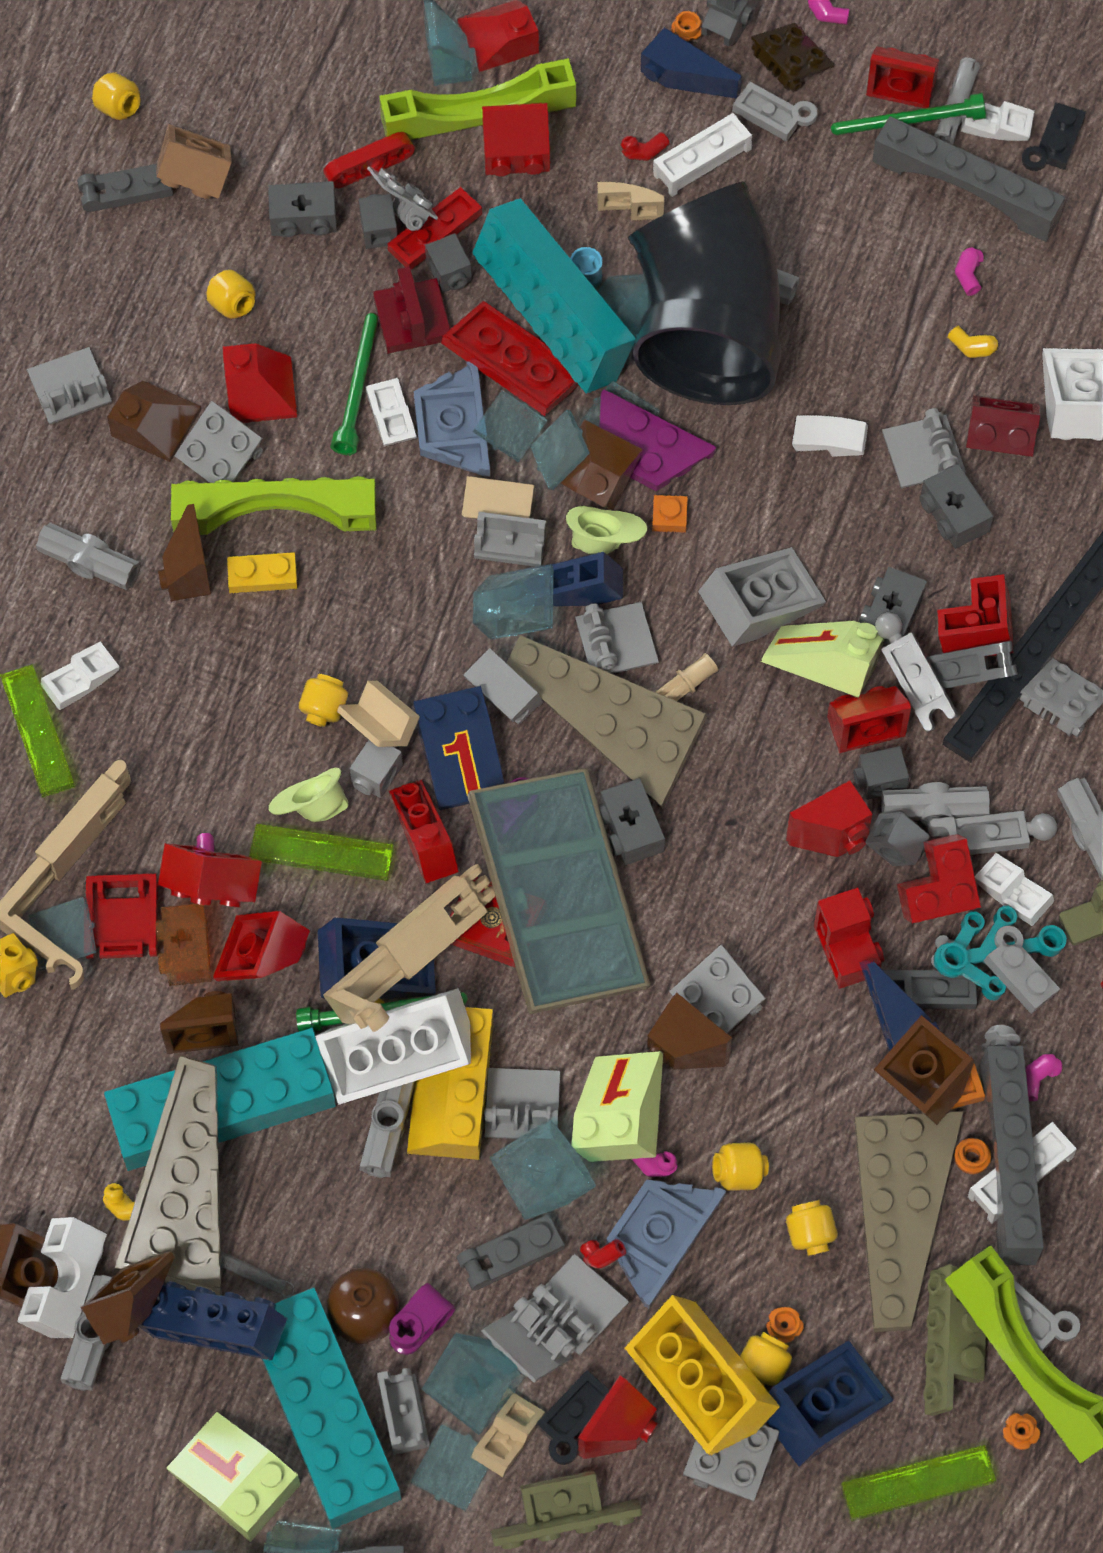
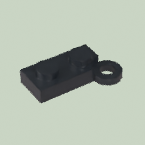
M1056 102L1039 146H1030L1024 150L1021 160L1023 166L1030 171H1040L1046 164L1065 170L1085 120L1086 111ZM1037 155L1040 157V161L1032 162L1029 156Z
M588 1370L536 1423V1427L551 1440L548 1451L551 1459L557 1464H570L576 1459L578 1444L575 1439L582 1433L610 1391ZM560 1443H566L570 1446L571 1451L568 1455L561 1456L557 1453L556 1447Z

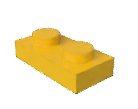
M295 552L227 557L229 593L297 589Z

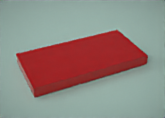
M482 301L442 336L441 344L465 361H469L478 367V370L544 416L579 386L561 362L554 357L544 342L485 301Z

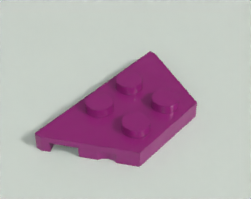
M605 389L601 392L599 427L644 450L630 477L631 479L654 491H658L668 485L673 478L681 477L691 471L692 466L705 458L709 460L715 455L716 447Z

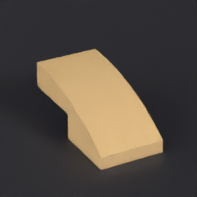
M597 182L598 211L630 209L631 220L657 219L664 215V196L655 191L625 183Z
M513 1393L496 1415L493 1425L474 1448L471 1458L503 1477L537 1428L536 1423L542 1418L545 1411Z

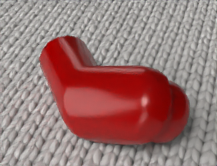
M659 132L647 143H640L633 136H627L621 141L622 154L626 158L643 161L651 160L670 145L669 139L662 132Z
M593 1239L581 1245L580 1252L584 1256L583 1261L588 1266L601 1269L626 1255V1248L619 1239L613 1240L602 1248L599 1247L598 1241Z

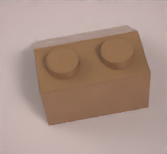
M168 124L156 167V176L161 179L163 184L169 187L179 188L181 185L192 189L191 192L198 197L210 199L213 196L219 199L232 163L230 145Z

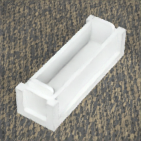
M732 113L653 160V175L656 179L660 178L668 187V193L673 197L677 195L679 189L739 153L750 151L752 135Z
M1053 1122L1032 1138L1037 1182L1064 1160L1069 1162L1073 1159L1077 1150ZM996 1168L973 1185L968 1194V1198L972 1202L976 1200L988 1214L987 1219L991 1224L997 1220Z

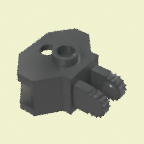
M708 0L707 7L709 10L701 26V34L708 36L715 32L723 36L724 44L730 47L737 42L746 26L751 22L759 0Z

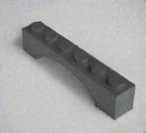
M893 117L888 118L875 140L872 162L900 175L903 172L918 173L961 187L1002 211L1018 225L1017 229L1040 240L1048 241L1061 218L1065 196Z
M987 1046L980 1062V1072L991 1121L995 1153L998 1255L1005 1265H1036L1044 1245L1023 1046Z

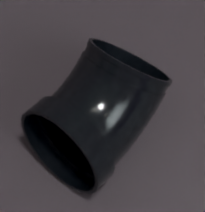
M745 181L723 187L690 201L649 222L628 237L630 244L633 245L637 253L636 257L643 271L649 295V309L642 316L633 350L634 361L643 375L660 388L677 396L706 404L740 405L765 397L774 387L782 355V345L778 338L780 292L775 256L766 226L755 200H752L748 191L749 187Z

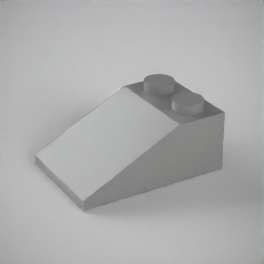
M792 547L716 568L698 591L732 647L757 640L781 626L822 607L826 603Z

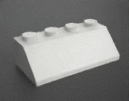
M459 988L387 1010L386 1013L389 1015V1020L374 1033L368 1025L360 1029L356 1023L343 1024L315 1036L338 1105L470 1064V1020Z

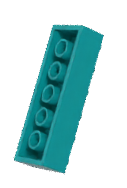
M521 198L491 208L472 252L477 262L484 267L496 285L501 288L513 303L516 310L523 315L534 332L540 336L554 357L561 362L570 373L572 379L578 383L586 394L617 382L636 341L634 335Z
M313 1028L203 1061L217 1066L218 1143L336 1107L334 1093ZM175 1070L104 1092L127 1171L147 1165Z
M313 1287L275 1303V1310L286 1317L287 1322L273 1360L262 1359V1362L333 1530L400 1501L401 1494L322 1304Z

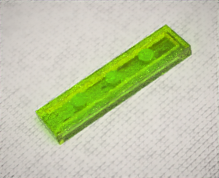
M33 664L1 674L0 677L42 798L74 788L75 784Z
M256 823L249 857L266 863L388 881L394 845Z
M981 1445L845 1481L840 1486L852 1522L995 1484L996 1478L986 1446Z

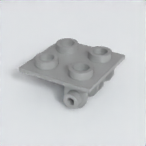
M368 166V171L380 186L396 196L392 202L393 210L409 230H419L429 216L436 220L438 219V216L431 209L433 204L423 197L424 193L410 183H407L406 187L397 182L398 178L388 170L381 168L378 172Z
M89 347L27 369L49 425L112 402L106 388L107 384L104 376L100 374Z
M211 401L174 456L210 483L218 480L234 482L250 458L256 460L261 456L263 449L260 447V442L263 438L215 402Z
M937 408L927 410L924 420L882 429L901 488L922 484L923 480L956 464H959L964 473H966L947 416L938 412Z
M642 602L607 610L599 608L598 604H590L586 606L584 615L575 617L588 664L613 674L659 663Z
M1054 658L1021 690L1022 695L1020 697V700L1024 702L1023 706L1037 715L1042 713V719H1045L1050 712L1053 713L1049 723L1054 725L1060 718L1056 727L1067 733L1068 736L1073 734L1076 737H1079L1085 728L1084 724L1103 704L1102 689Z
M723 945L716 948L669 991L672 996L676 993L681 995L726 1033L733 1029L749 1013L754 1016L761 1011L763 1006L760 1003L766 999Z
M488 1068L485 1138L557 1141L560 1071Z
M575 1254L545 1286L540 1284L532 1294L534 1296L532 1300L544 1311L540 1318L545 1314L550 1316L545 1326L548 1327L551 1323L556 1322L558 1324L557 1328L561 1327L574 1339L573 1344L577 1347L575 1352L579 1356L629 1304L627 1299Z
M524 1296L515 1303L514 1308L516 1310L498 1319L481 1331L491 1340L492 1345L496 1349L502 1351L517 1366L518 1370L533 1382L538 1381L573 1358L572 1353L577 1348L573 1344L574 1339L561 1327L557 1328L558 1324L556 1322L551 1323L544 1329L543 1327L550 1319V1316L545 1314L540 1318L544 1311L532 1299L527 1300Z
M763 1425L755 1434L713 1455H708L697 1440H695L683 1475L694 1479L693 1483L699 1487L707 1488L708 1485L754 1502L779 1431Z

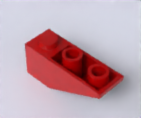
M422 780L389 790L411 852L425 883L458 873L452 842Z

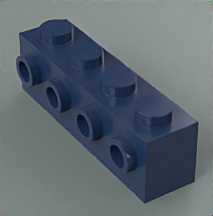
M167 1281L166 1285L162 1286L149 1317L138 1327L153 1338L272 1361L287 1318L275 1310V1303L267 1299L256 1297L254 1302L231 1292H225L224 1296H220L207 1288L196 1287L195 1291L187 1290L181 1284Z

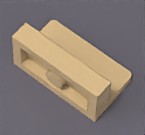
M467 476L462 515L465 518L477 519L478 512L530 518L532 502L535 501L536 488L531 484Z
M367 681L358 704L339 705L337 710L342 717L378 747L408 746L420 717L379 681Z

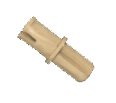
M704 653L702 657L685 670L676 671L677 676L658 689L656 693L678 701L688 692L694 693L696 686L712 674L718 672L719 669L710 656Z

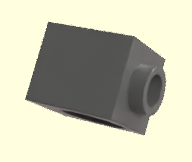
M373 194L366 198H359V211L365 248L371 249L387 246V243L397 236L391 194Z
M456 234L425 245L426 263L434 279L437 278L441 293L461 289L467 283L472 282L471 264Z
M900 746L859 755L857 768L853 769L857 789L863 788L866 800L881 797L882 790L907 789L909 775Z
M902 812L879 814L865 843L892 866L916 865L924 852L923 842L927 841L930 835Z

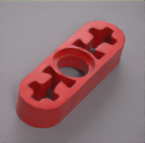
M397 132L332 160L325 166L323 173L328 182H334V189L343 188L371 176L372 174L367 169L368 166L379 172L381 168L387 169L407 160L414 153L415 147L407 133Z

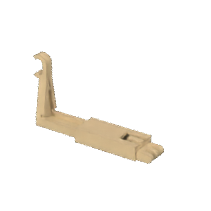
M123 760L115 761L105 774H101L35 851L37 859L0 901V930L7 935L14 933L24 946L46 959L48 973L55 972L56 967L61 964H65L74 970V976L69 978L72 990L79 987L84 980V971L80 962L52 943L21 919V917L54 878L58 881L63 878L126 804L122 793L131 783V778L127 765Z
M478 864L470 867L461 876H453L381 937L376 942L379 947L323 994L342 1023H357L360 1029L368 1025L373 1033L383 1027L389 1020V1015L381 1004L374 1002L400 979L412 978L488 912L484 905L495 897L493 886L481 893V890L490 883L486 875L473 881L482 872ZM459 895L461 901L450 906L454 914L449 916L444 907Z

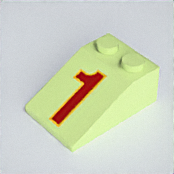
M857 621L786 625L780 627L763 655L761 662L859 698L876 667L884 638L877 634L878 631L874 625Z
M661 1051L595 1057L574 1113L571 1149L590 1162L656 1157L663 1053Z
M218 1412L213 1415L167 1467L170 1473L250 1542L300 1486L298 1474L270 1450Z

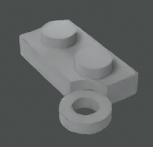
M749 82L733 103L732 112L786 142L797 129V124L809 126L817 118V108L813 103L800 101L793 106L752 82ZM807 110L810 112V115L802 117L799 115V112Z
M1013 926L1000 928L994 938L997 948L987 955L984 962L1032 1014L1056 995L1060 988L1022 947L1024 940L1021 932ZM1003 936H1012L1015 943L1013 945L1006 944Z
M1014 1280L1015 1294L1021 1315L1029 1333L1042 1352L1055 1338L1066 1342L1073 1340L1080 1331V1322L1075 1314L1069 1311H1061L1053 1315ZM1062 1320H1067L1071 1323L1072 1330L1062 1332L1058 1327V1323Z

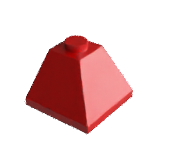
M518 0L457 18L459 28L479 72L539 53L538 28L528 6Z
M256 343L222 347L229 413L241 423L297 418L291 356Z
M281 911L236 915L213 979L216 981L263 978L298 963L300 957L305 952L310 930Z
M619 1376L578 1437V1456L583 1459H589L636 1449L642 1440L647 1443L659 1425L655 1421L657 1409L630 1382Z

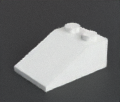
M1043 348L1046 414L1051 438L1070 440L1072 438L1103 440V349Z

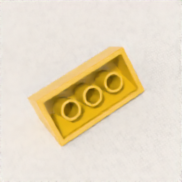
M465 1007L470 1020V1064L415 1081L407 1154L479 1160L493 1033V1009Z
M672 1295L625 1347V1350L708 1455H713L755 1434L780 1407L694 1301Z

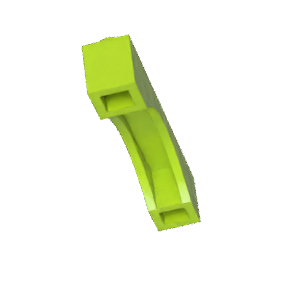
M569 58L537 64L524 74L510 81L475 92L439 95L406 90L379 96L381 120L386 137L397 132H405L411 140L483 125L482 106L547 103L548 112L576 107V82Z
M356 476L345 480L321 477L316 480L305 481L287 478L282 481L252 479L248 482L218 480L214 483L184 481L180 484H171V523L173 533L187 505L190 504L195 506L200 535H208L220 525L238 516L271 509L296 510L312 514L330 522L342 531L376 530L375 479Z
M989 1246L944 1280L997 1350L999 1356L1014 1373L1022 1387L1042 1411L1044 1417L1062 1438L1067 1448L1073 1453L1078 1462L1082 1463L1103 1448V1397L1089 1392L1071 1381L1040 1350L1029 1333L1021 1315L1015 1294L1014 1275L993 1247Z

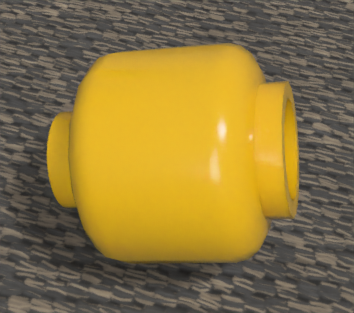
M114 72L107 73L94 85L92 94L93 105L97 110L113 119H126L139 108V88L133 81Z
M224 270L210 280L206 292L207 301L223 316L230 319L239 318L252 310L255 303V288L251 282L238 272Z
M318 674L317 678L307 680L298 706L299 710L307 715V722L325 727L327 722L334 723L340 720L341 715L337 712L339 705H345L348 698L347 690L342 687L344 682L324 674Z
M728 1143L723 1145L719 1153H715L713 1156V1176L715 1181L720 1182L722 1187L728 1191L753 1190L758 1188L763 1177L768 1175V1158L766 1155H762L759 1147L754 1143Z
M820 1200L791 1207L793 1212L786 1217V1224L793 1248L796 1250L806 1249L808 1256L829 1251L827 1243L835 1241L838 1237L831 1208L828 1205H821Z
M765 1332L762 1333L761 1337L757 1335L751 1336L740 1355V1358L763 1386L766 1384L773 1387L780 1383L792 1362V1356L787 1351L789 1345Z

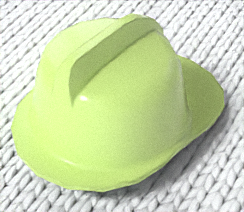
M580 506L569 510L566 515L567 524L573 530L572 546L590 555L600 552L608 554L616 550L621 543H631L640 540L647 532L646 523L640 517L622 511Z
M329 769L314 778L288 787L272 799L269 804V812L281 815L297 811L305 819L312 822L325 821L347 809L349 804L338 782L341 776V769Z

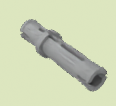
M961 59L945 105L963 103L964 99L969 98L976 75L980 69L978 62L972 68L975 59ZM965 116L940 119L934 137L940 139V136H942L941 140L953 145L960 123L964 122Z

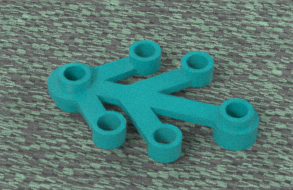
M1001 906L994 914V924L979 948L966 950L972 937L979 934L985 925V920L980 913L975 911L968 912L961 921V931L953 943H945L936 950L933 958L936 969L942 975L950 978L962 975L982 987V993L987 999L998 1000L1006 990L1004 983L997 976L990 977L973 964L985 963L984 959L987 955L997 948L994 941L995 934L1004 926L1014 925L1017 920L1016 911L1010 906ZM1000 914H1006L1010 918V922L1002 920ZM968 920H974L978 927H971L968 924ZM1047 925L1041 929L1035 938L1024 939L1022 947L1028 954L1039 952L1044 956L1053 957L1061 952L1066 945L1067 939L1061 928L1055 925ZM1043 940L1050 941L1053 944V948L1047 946ZM1015 941L1007 942L1006 944L1013 945ZM945 958H952L956 965L949 964ZM989 984L996 985L999 992H993L989 988Z

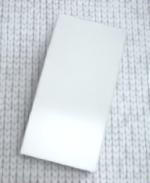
M1005 101L1001 107L985 103L987 119L974 121L973 118H966L965 116L961 126V132L980 137L1009 141H1027L1030 138L1034 110Z
M398 378L366 386L368 400L384 447L415 439L416 433Z
M797 416L792 445L796 451L828 450L832 457L864 455L868 425L866 422L840 417Z
M98 642L72 655L70 664L42 677L41 687L56 707L61 710L103 684L119 670V665L103 644Z
M997 853L975 875V881L981 888L1003 906L1012 907L1016 911L1017 917L1031 926L1054 903L1053 894L1027 879L1023 869Z

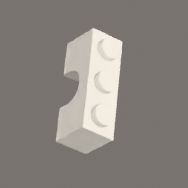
M74 1217L52 1218L41 1253L50 1257L56 1263L58 1268L57 1283L53 1288L29 1287L17 1322L50 1338H73L75 1323L82 1311L80 1307L84 1305L86 1296L89 1293L97 1263L103 1254V1245L107 1234Z

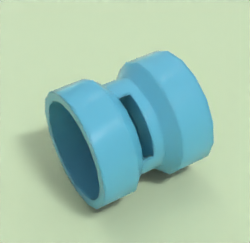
M590 247L579 248L572 253L570 259L592 286L597 289L602 282V257L596 249Z

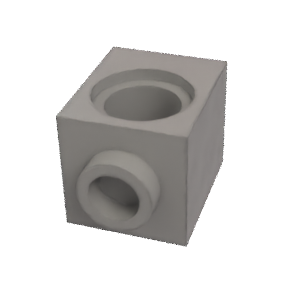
M368 740L350 767L353 786L365 795L372 793L381 798L403 766L401 751L394 747H378Z

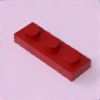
M461 187L432 208L438 216L437 220L429 216L419 230L411 231L407 228L387 243L388 251L404 267L410 266L412 270L426 259V244L452 234L457 235L482 215V207Z

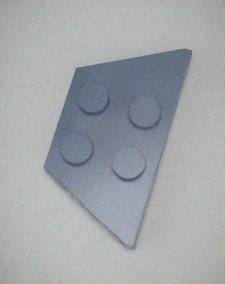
M468 361L467 367L454 374L448 372L440 376L436 382L426 384L414 391L420 456L486 477L490 476V465L478 367Z
M646 1180L606 1238L607 1244L615 1239H619L624 1244L626 1255L617 1261L646 1308L650 1309L726 1196V1191L722 1188L707 1190L692 1188V1185L688 1184L668 1185L663 1181Z

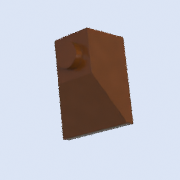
M141 381L123 390L107 419L112 437L171 462L202 408L198 404Z
M584 419L554 480L597 504L614 510L644 450Z
M194 504L187 505L162 556L164 569L158 570L161 590L168 589L171 602L211 594Z
M222 991L208 992L204 997H196L160 1023V1030L167 1054L239 1046L232 993L225 994Z
M676 993L649 1032L647 1048L649 1049L648 1052L661 1051L663 1053V1065L668 1064L674 1070L725 1067L730 1059L732 1037L681 995Z
M921 1015L874 1070L937 1125L961 1098L975 1060Z
M18 1224L0 1225V1299L22 1309L29 1287L53 1288L56 1285L58 1268L53 1259L41 1253L45 1237Z
M171 1251L122 1268L80 1307L103 1345L119 1340L120 1343L127 1342L140 1332L138 1326L149 1317L175 1257Z

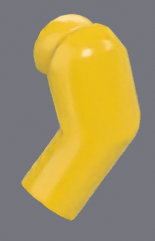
M960 326L953 328L947 336L968 358L990 356L998 348V341L994 336H969Z
M116 1183L109 1184L104 1189L103 1202L105 1207L122 1221L130 1220L135 1202L123 1192L121 1185Z

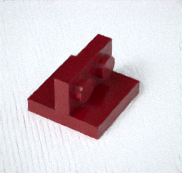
M410 266L397 269L398 282L393 283L392 288L373 291V300L387 354L441 343L442 336L450 330L437 278L414 283Z
M973 395L966 448L1033 457L1036 433L1041 416L1039 404Z

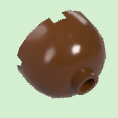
M369 1268L351 1269L340 1275L331 1286L326 1301L328 1319L334 1331L346 1341L360 1345L369 1344V1341H375L379 1338L381 1340L388 1336L390 1333V1322L400 1312L399 1295L391 1280L381 1272Z

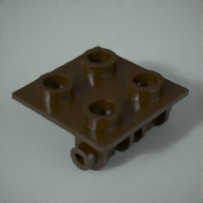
M796 23L751 37V40L754 42L752 46L753 56L768 71H772L771 74L775 78L778 77L777 80L786 90L796 92L802 86L801 78L835 67V64Z

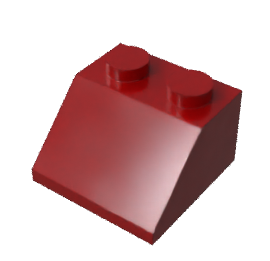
M876 46L870 60L866 96L929 108L940 59L931 58L924 54L916 55L902 52L895 48Z
M547 103L482 106L485 175L506 176L518 173L536 175L541 172H550Z
M884 686L874 687L865 694H861L859 698L852 695H843L836 698L833 702L829 703L827 718L839 753L905 737L911 706L896 686L889 688Z
M849 780L790 812L786 841L789 846L834 857H839L847 852L850 855L854 854L866 845L865 842L869 836L872 812Z

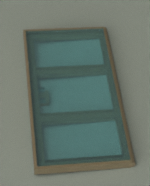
M583 768L471 790L467 797L528 1013H539L650 988V980L588 769Z

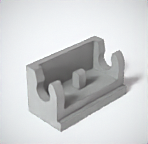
M478 512L477 535L474 537V559L541 567L546 541V520Z
M490 648L464 674V677L475 687L481 686L483 695L512 722L515 721L517 724L524 721L543 703L538 692Z
M409 1368L402 1369V1373L398 1375H390L388 1371L377 1373L393 1455L429 1448L430 1444L415 1374H411Z

